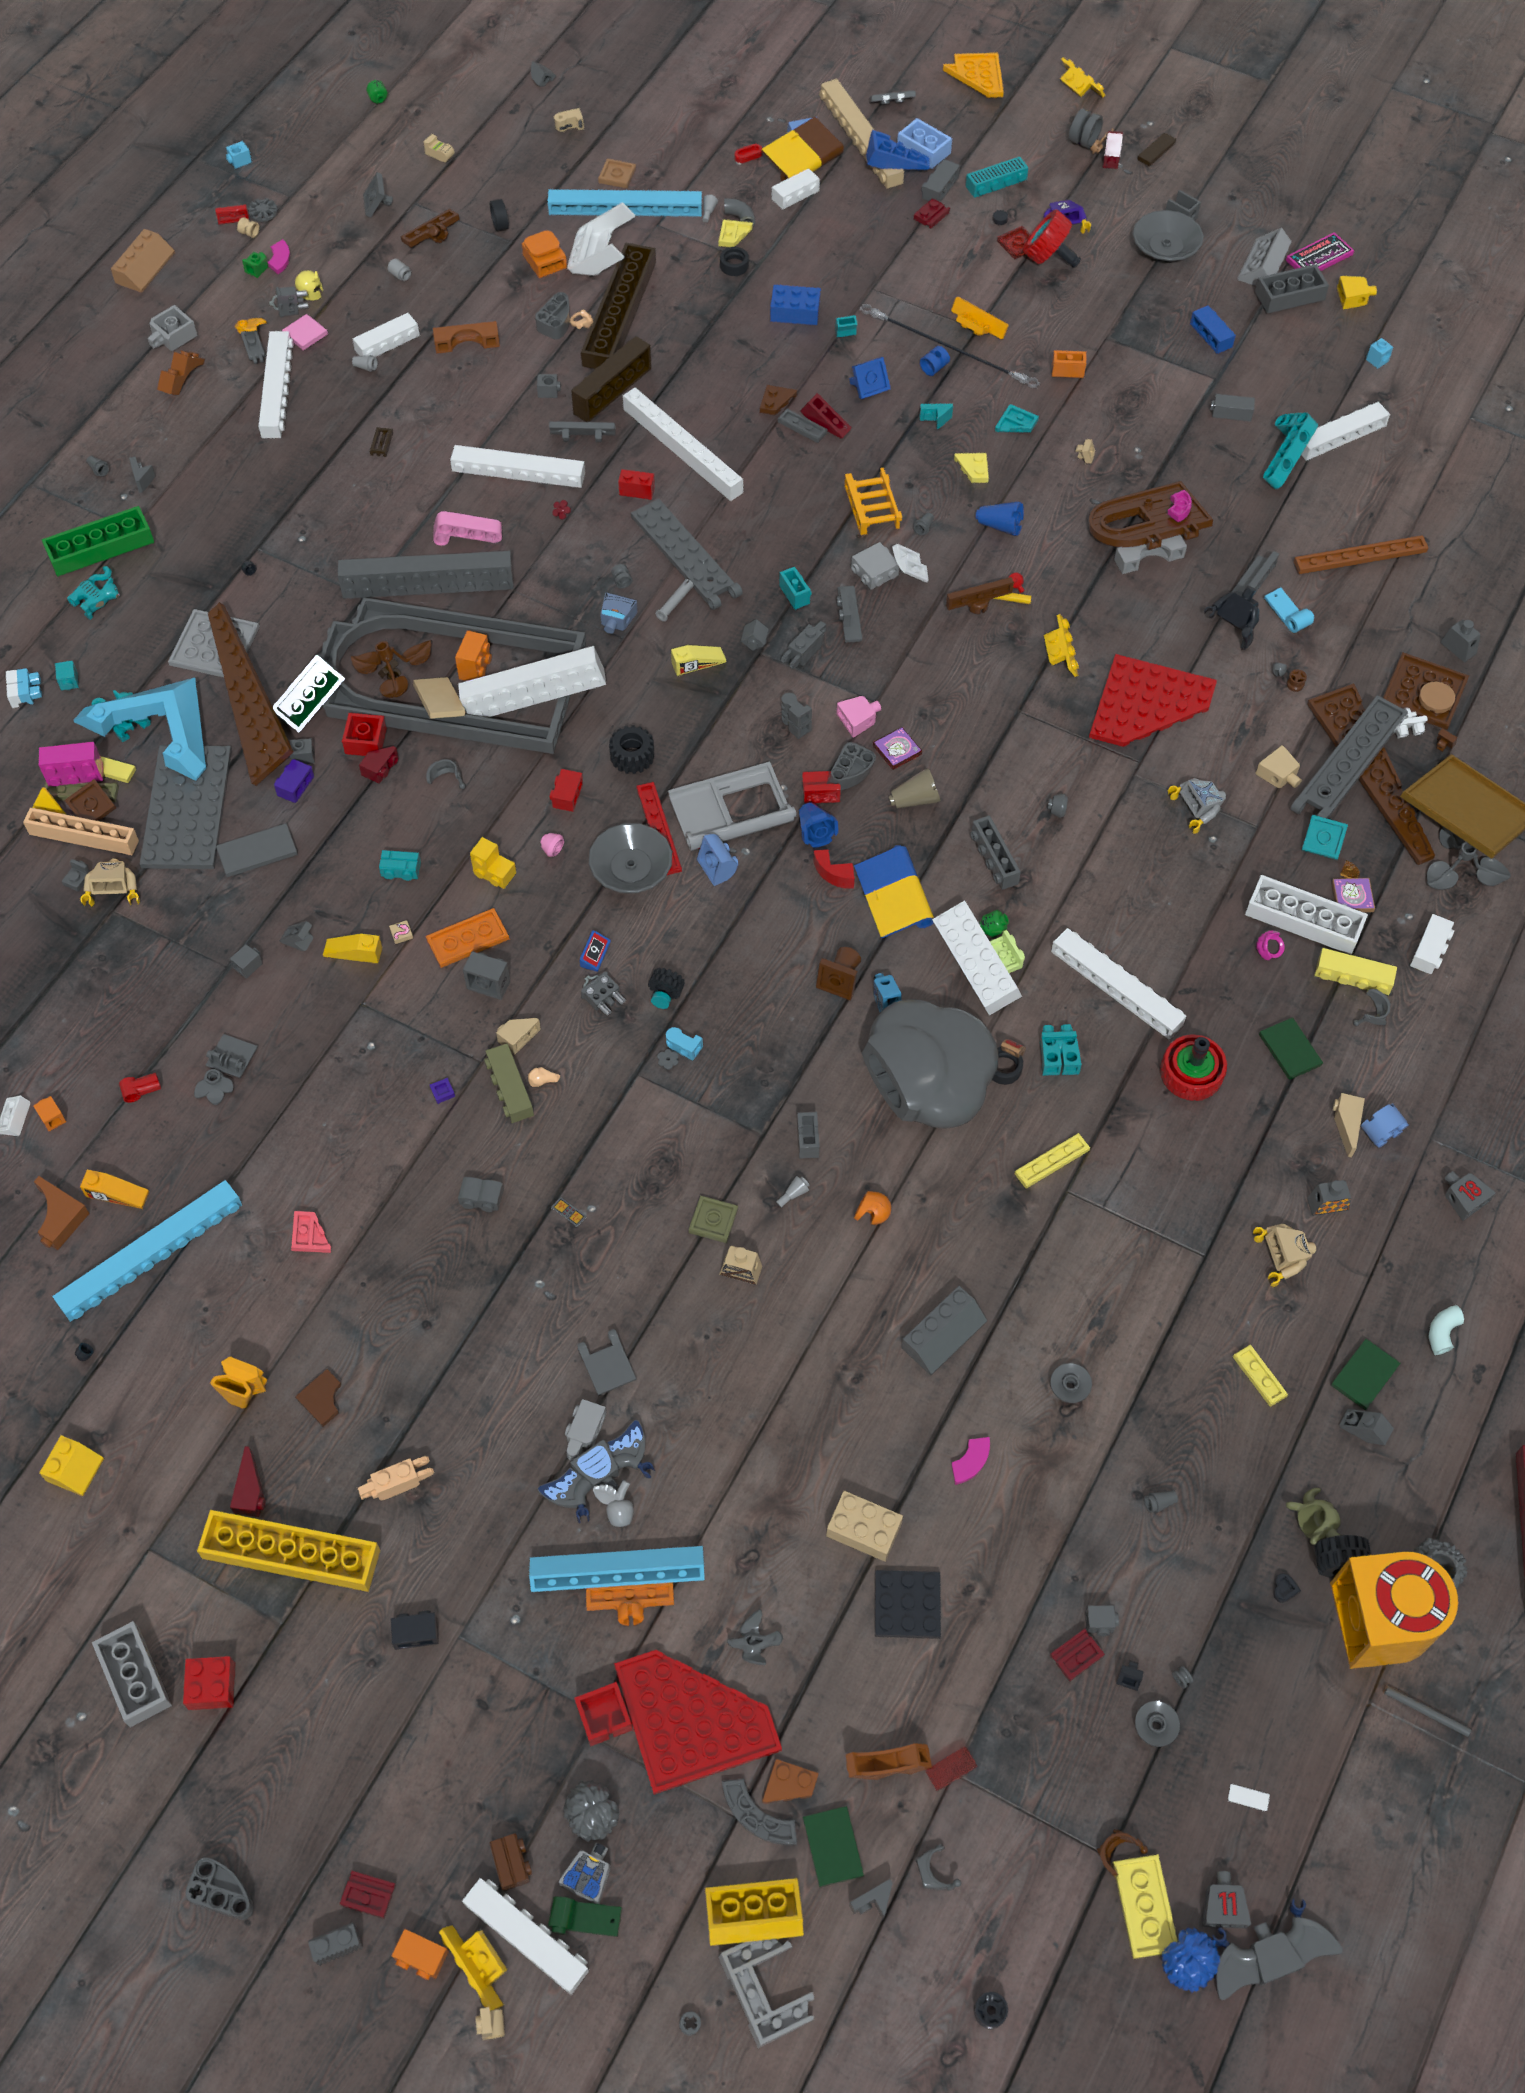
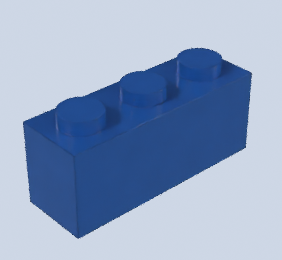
M1209 305L1192 313L1191 326L1217 354L1233 347L1236 335Z

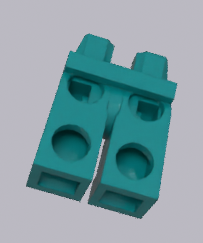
M1070 1024L1062 1025L1060 1032H1054L1052 1025L1043 1026L1040 1039L1042 1076L1060 1075V1071H1062V1075H1077L1080 1073L1082 1064L1076 1038L1077 1033L1073 1031Z

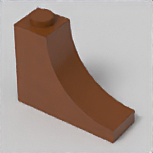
M38 1176L34 1183L38 1190L46 1197L47 1214L43 1225L37 1233L41 1237L40 1242L47 1248L52 1246L59 1250L90 1213L84 1204Z

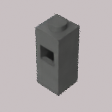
M1216 394L1215 399L1211 400L1210 410H1213L1212 417L1251 422L1255 398Z

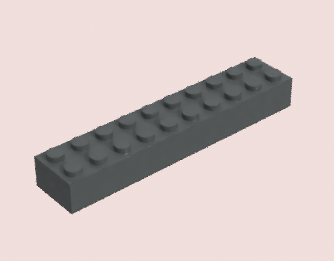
M510 551L338 560V579L343 599L514 589Z

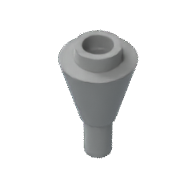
M706 195L703 198L704 222L709 221L710 214L718 204V199L714 195Z
M796 1176L785 1194L776 1203L783 1207L789 1200L808 1192L809 1183L805 1178Z

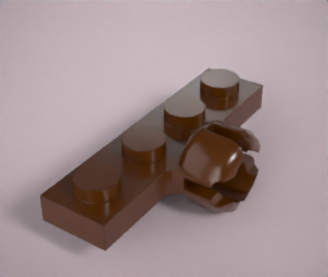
M448 209L400 236L401 241L410 248L428 238L436 243H442L448 236L446 227L460 220L459 214Z
M1012 577L949 593L947 594L946 607L948 610L968 605L970 612L980 615L981 609L982 613L988 610L991 599L1012 594L1014 581Z

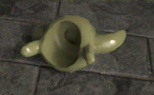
M1320 1488L1308 1490L1304 1494L1303 1504L1297 1502L1286 1503L1288 1509L1298 1512L1300 1529L1306 1537L1310 1538L1312 1545L1320 1540L1340 1535L1337 1530L1340 1527L1341 1519L1333 1504L1327 1500H1315L1314 1498L1320 1493Z

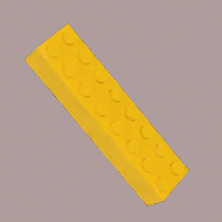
M210 1510L197 1552L205 1560L369 1592L380 1548L376 1542Z

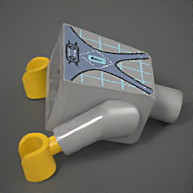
M1196 778L1180 784V787L1170 786L1168 789V794H1171V800H1176L1180 792L1194 816L1199 818V820H1192L1189 824V828L1196 826L1193 834L1199 832L1200 825H1205L1218 814L1221 809L1220 806L1226 798L1225 792L1218 791L1213 782L1201 781Z

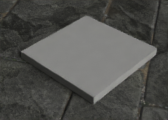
M194 609L168 663L170 666L224 677L208 617L209 612ZM230 617L248 653L259 629V623Z

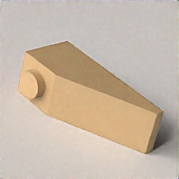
M1341 1093L1339 1099H1335L1333 1104V1111H1336L1334 1119L1347 1156L1352 1158L1357 1147L1365 1098Z

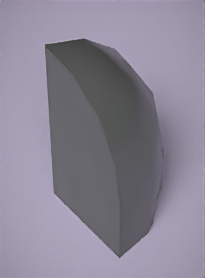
M532 61L531 76L538 86H546V83L554 80L556 74L547 67Z

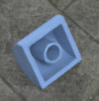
M709 834L703 838L697 861L713 886H716L733 876L738 866V860L735 856L732 857L730 855L727 843H723L718 835Z

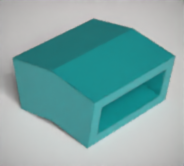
M856 315L836 318L835 332L837 337L856 335L858 325Z

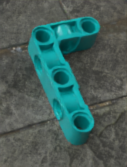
M1307 412L1283 414L1275 421V426L1287 437L1263 475V478L1274 489H1278L1284 484L1318 428V423Z

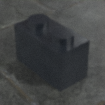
M425 1610L418 1612V1615L409 1616V1614L403 1613L396 1615V1618H391V1635L394 1649L439 1644L435 1612L431 1613V1611Z

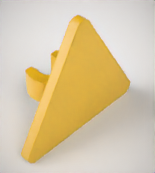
M43 787L32 808L67 815L48 790Z

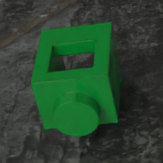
M253 252L247 259L242 260L245 273L256 278L269 267L267 257L262 252Z

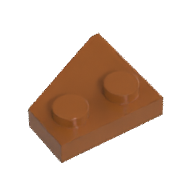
M776 1759L762 1803L770 1804V1802L812 1797L819 1773Z

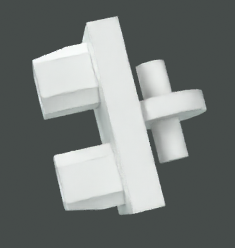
M1404 708V710L1408 711V715L1395 731L1397 737L1408 736V728L1411 727L1413 735L1423 734L1425 732L1424 723L1427 721V716L1416 717V712H1411L1409 708Z

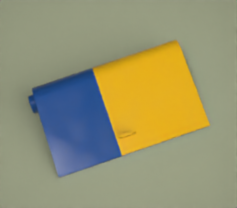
M895 846L889 851L854 865L882 939L915 924L919 928H926L934 923L932 920L934 916L905 846Z

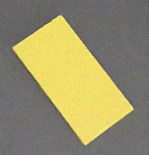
M1159 1855L1114 1861L1113 1867L1119 1874L1115 1877L1133 1959L1162 1955V1951L1171 1942L1178 1941Z

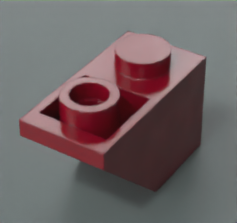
M392 746L368 752L359 764L361 776L380 784L383 778L388 776L392 766H395L398 762L397 748Z

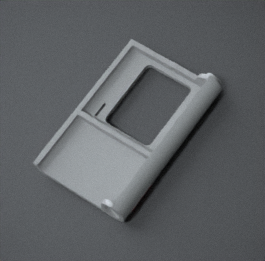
M770 762L668 790L672 807L690 851L700 849L705 835L716 834L724 842L793 822L794 817H796L795 808L787 804ZM769 784L780 810L734 823L723 796L759 785Z

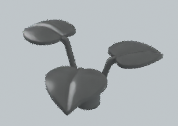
M1442 826L1439 834L1440 843L1446 849L1454 847L1456 850L1460 849L1459 857L1451 868L1448 863L1443 861L1432 863L1427 870L1428 886L1437 890L1453 887L1459 879L1458 874L1453 870L1461 860L1469 861L1474 858L1475 866L1478 868L1476 877L1482 884L1495 886L1510 879L1511 874L1508 869L1494 858L1484 857L1479 865L1478 854H1476L1477 849Z

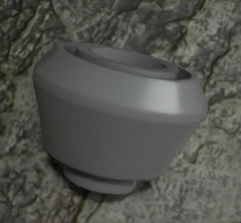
M1063 793L1054 795L1053 799L1049 798L1048 809H1051L1053 815L1059 818L1065 816L1068 796Z

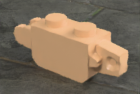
M423 1456L413 1461L407 1459L370 1474L371 1478L367 1480V1484L358 1487L361 1499L372 1496L373 1499L379 1497L380 1500H386L417 1487L420 1484L419 1481L430 1477L434 1473L433 1468L415 1472V1469L426 1465L430 1461L429 1458Z

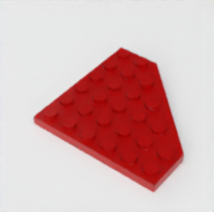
M1115 654L1089 738L1124 747L1129 745L1131 741L1141 740L1157 730L1162 731L1171 727L1176 722H1183L1193 718L1195 714L1207 712L1217 680Z
M658 1650L614 1664L654 1795L782 1751L767 1705L721 1684L720 1681L692 1669V1667L664 1655V1653Z

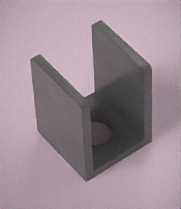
M1179 190L1176 202L1171 199L1167 201L1166 210L1181 212L1196 220L1201 201Z

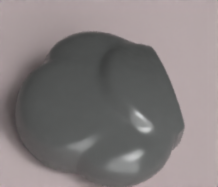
M919 999L900 1000L884 1008L875 1018L870 1030L869 1040L862 1052L864 1062L876 1087L890 1108L902 1121H915L942 1129L962 1126L970 1122L977 1115L985 1102L987 1086L991 1083L998 1067L996 1041L981 1020L965 1010L938 1007L930 1002Z

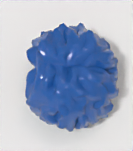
M1196 1928L1181 1930L1178 1935L1179 1942H1171L1162 1951V1966L1171 1984L1174 1983L1179 1989L1182 1988L1193 1993V1991H1198L1199 1987L1205 1988L1207 1983L1214 1978V1975L1218 1972L1220 1955L1215 1946L1216 1941L1208 1937L1206 1933L1199 1932Z

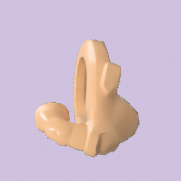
M585 310L575 313L570 318V324L578 329L582 327L590 328L593 323L591 315ZM578 315L584 317L580 321H573Z

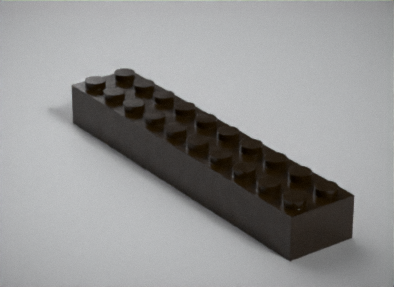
M625 242L621 252L624 259L616 264L582 347V367L596 369L606 359L614 355L618 349L623 347L656 264L655 248Z

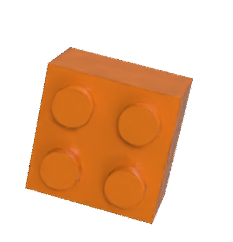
M472 631L466 632L455 656L459 679L469 681L485 676L486 666L490 664L492 655L489 652L490 643H488L487 635Z

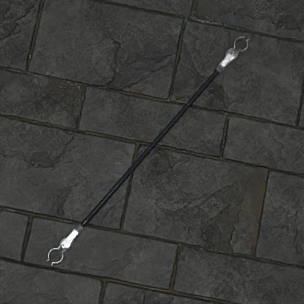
M862 304V307H860L863 314H870L872 318L882 321H890L1009 374L1021 384L1027 383L1030 388H1037V385L1040 384L1036 378H1029L1024 373L1006 370L893 320L879 309H872L868 304ZM862 307H863V308H869L870 310H869V311H864V310L862 309ZM1035 381L1037 384H1030L1029 382Z

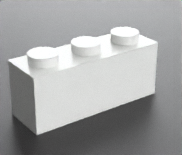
M807 169L773 186L772 200L781 209H785L818 192L820 179L810 169Z
M1432 914L1411 962V967L1428 974H1432L1435 968L1439 969L1443 960L1439 957L1441 954H1445L1448 948L1446 941L1451 940L1455 931L1452 930L1454 922Z

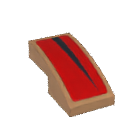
M1009 1039L1004 1040L1001 1044L1002 1051L1018 1058L1020 1055L1023 1056L1026 1051V1047Z

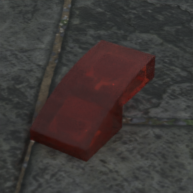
M963 1747L933 1765L932 1768L925 1770L936 1791H940L978 1766L967 1747Z

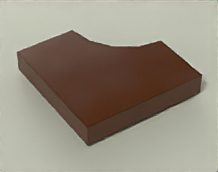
M326 1369L297 1394L295 1398L324 1427L339 1414L335 1407L334 1398L337 1390L341 1387V1383Z

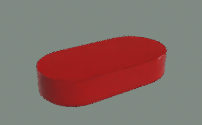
M752 144L736 150L734 153L735 161L746 163L760 158L763 155L761 151L762 146Z

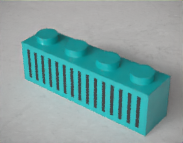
M1019 156L967 174L965 187L976 198L1027 180L1029 167Z

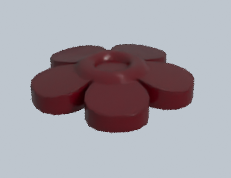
M566 500L556 501L553 505L556 508L552 512L555 517L559 516L562 520L565 519L566 514L571 512V508L567 506L568 502Z

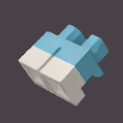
M28 669L6 671L7 698L12 708L19 707V703L24 702L34 704L33 699L42 697L40 686L32 687V685L41 684V677L38 672L29 673Z

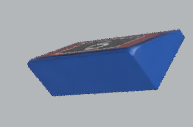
M592 930L580 957V967L598 972L611 940Z

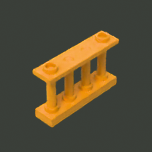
M880 468V477L860 481L853 480L851 473L845 474L844 486L860 535L867 534V527L872 524L894 521L896 529H899L900 521H902L901 511L897 509L889 485V475L885 474L884 468ZM881 484L883 489L866 493L857 492L859 487ZM885 496L887 501L866 506L861 504L862 500ZM888 508L891 513L890 515L872 518L865 516L866 512Z

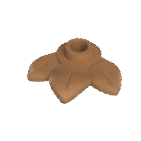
M1106 132L1101 141L1097 139L1090 148L1093 151L1092 154L1101 151L1103 148L1102 143L1107 139L1108 132Z

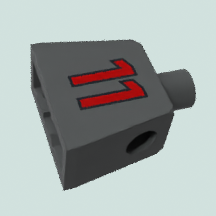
M1217 1872V1885L1212 1884L1207 1887L1203 1927L1247 1929L1251 1925L1243 1886L1231 1885V1872Z

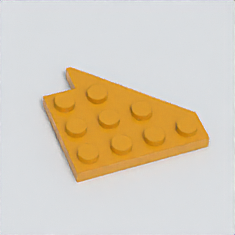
M998 53L954 54V64H943V71L983 95L993 98L1003 97L1004 91Z

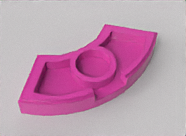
M283 239L271 246V251L274 255L268 261V266L277 274H280L289 264L290 251Z
M1185 490L1171 495V501L1174 505L1168 509V515L1177 522L1185 519L1191 511V497Z
M989 1437L968 1440L966 1454L960 1460L952 1462L951 1466L955 1485L971 1480L983 1468L990 1450Z

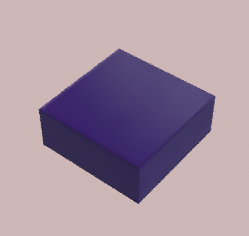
M448 1078L430 1084V1089L437 1104L455 1097Z

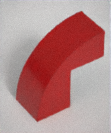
M829 850L814 851L813 861L815 868L824 880L840 888L854 889L853 863L831 865Z

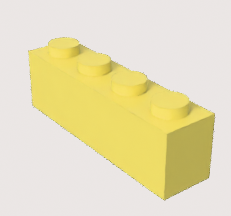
M1322 948L1315 976L1344 985H1352L1360 989H1376L1383 994L1389 995L1394 986L1397 967Z

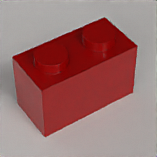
M621 469L618 481L619 495L652 500L655 489L654 473Z
M561 769L560 774L555 778V788L550 792L553 808L574 812L583 786L582 773Z

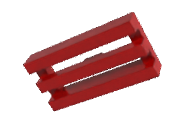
M246 205L215 208L218 224L239 222L243 217L249 219Z

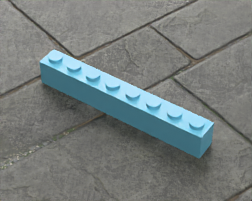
M703 1546L530 1558L529 1571L531 1592L705 1580Z

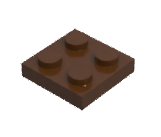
M95 779L64 800L77 817L95 821L101 820L116 809V806Z

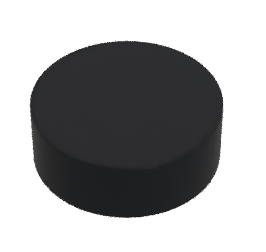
M1003 210L995 211L993 213V222L997 225L1006 224L1008 213Z

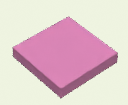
M307 314L282 330L289 331L290 338H293V343L302 350H305L328 334L324 327Z

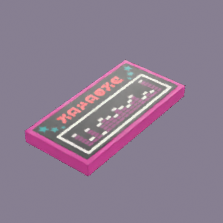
M1332 233L1288 255L1286 261L1295 269L1316 264L1319 270L1322 271L1352 256L1354 250L1336 233Z

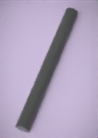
M1387 1686L1384 1692L1385 1695L1467 1737L1470 1735L1471 1728Z

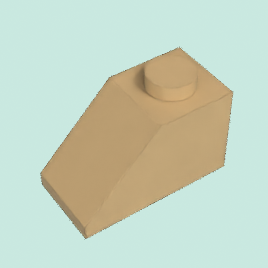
M537 1018L509 1020L498 1028L496 1032L497 1040L501 1045L508 1043L510 1051L515 1055L541 1030L540 1022Z

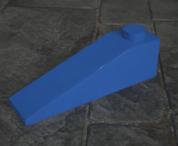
M872 130L866 153L868 165L880 169L929 170L928 156L913 148L907 149L903 146L904 143L900 141L898 143L890 139L891 136Z

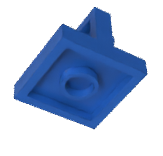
M878 357L852 366L854 377L849 378L850 385L857 386L860 399L891 389L884 357Z

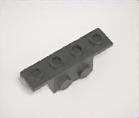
M837 587V607H840L839 620H842L845 643L862 641L855 587Z

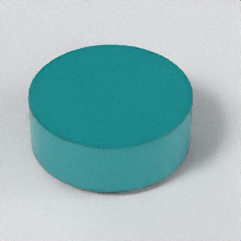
M658 991L653 994L651 1002L657 1008L666 1009L670 1005L671 998L668 994Z

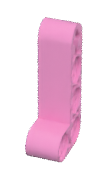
M442 511L437 514L433 526L434 543L439 546L446 545L449 542L450 536L496 543L502 539V524L494 519Z

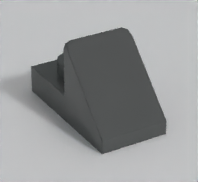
M135 456L130 457L129 460L139 493H142L155 478V473L152 465L142 467L141 462L137 463Z
M305 921L288 926L279 941L298 950L306 951L314 938L309 932L312 925Z
M891 1879L851 1901L849 1906L853 1914L860 1912V1914L866 1913L873 1908L871 1904L874 1903L882 1919H884L892 1887Z

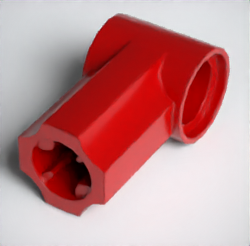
M156 1073L137 1079L127 1077L119 1082L123 1100L127 1103L138 1101L141 1095L161 1089Z

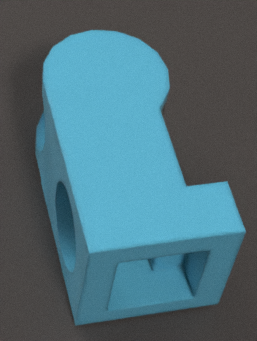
M676 1027L670 1028L666 1032L667 1046L692 1061L703 1047V1039L697 1035L691 1038L683 1034Z

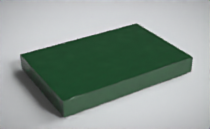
M1293 1017L1260 1031L1259 1036L1289 1080L1322 1066L1323 1061Z
M1365 1339L1331 1386L1366 1411L1401 1363Z
M847 1806L804 1816L803 1822L819 1888L864 1877Z

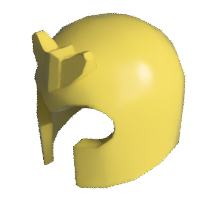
M306 270L299 273L295 278V287L297 291H307V296L301 297L307 300H318L321 298L320 291L314 292L316 286L323 291L318 272L315 271L314 273L313 271Z

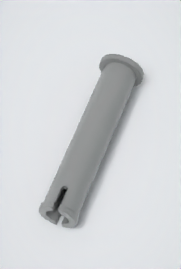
M685 579L662 608L656 611L655 614L659 620L666 621L668 615L693 588L694 585L691 580L688 582V579Z

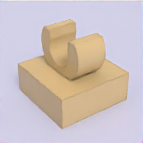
M1092 439L1085 440L1084 445H1078L1076 448V452H1079L1078 458H1084L1085 464L1092 463L1095 448Z

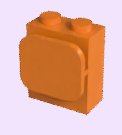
M551 231L534 234L525 238L524 242H522L523 256L538 278L567 268L566 255Z

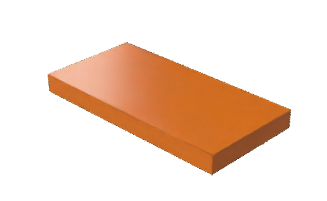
M494 908L425 936L441 968L469 957L472 951L478 953L509 940V935Z

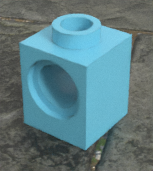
M243 141L226 147V158L235 169L252 162L249 149Z
M1379 339L1370 346L1366 360L1376 368H1380L1389 362L1393 346L1384 339Z

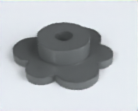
M667 1049L665 1052H660L657 1056L659 1066H664L666 1070H670L673 1066L678 1065L677 1059L679 1055L677 1052H671V1050Z

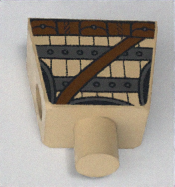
M730 1246L720 1275L757 1285L762 1264L756 1252L742 1247Z

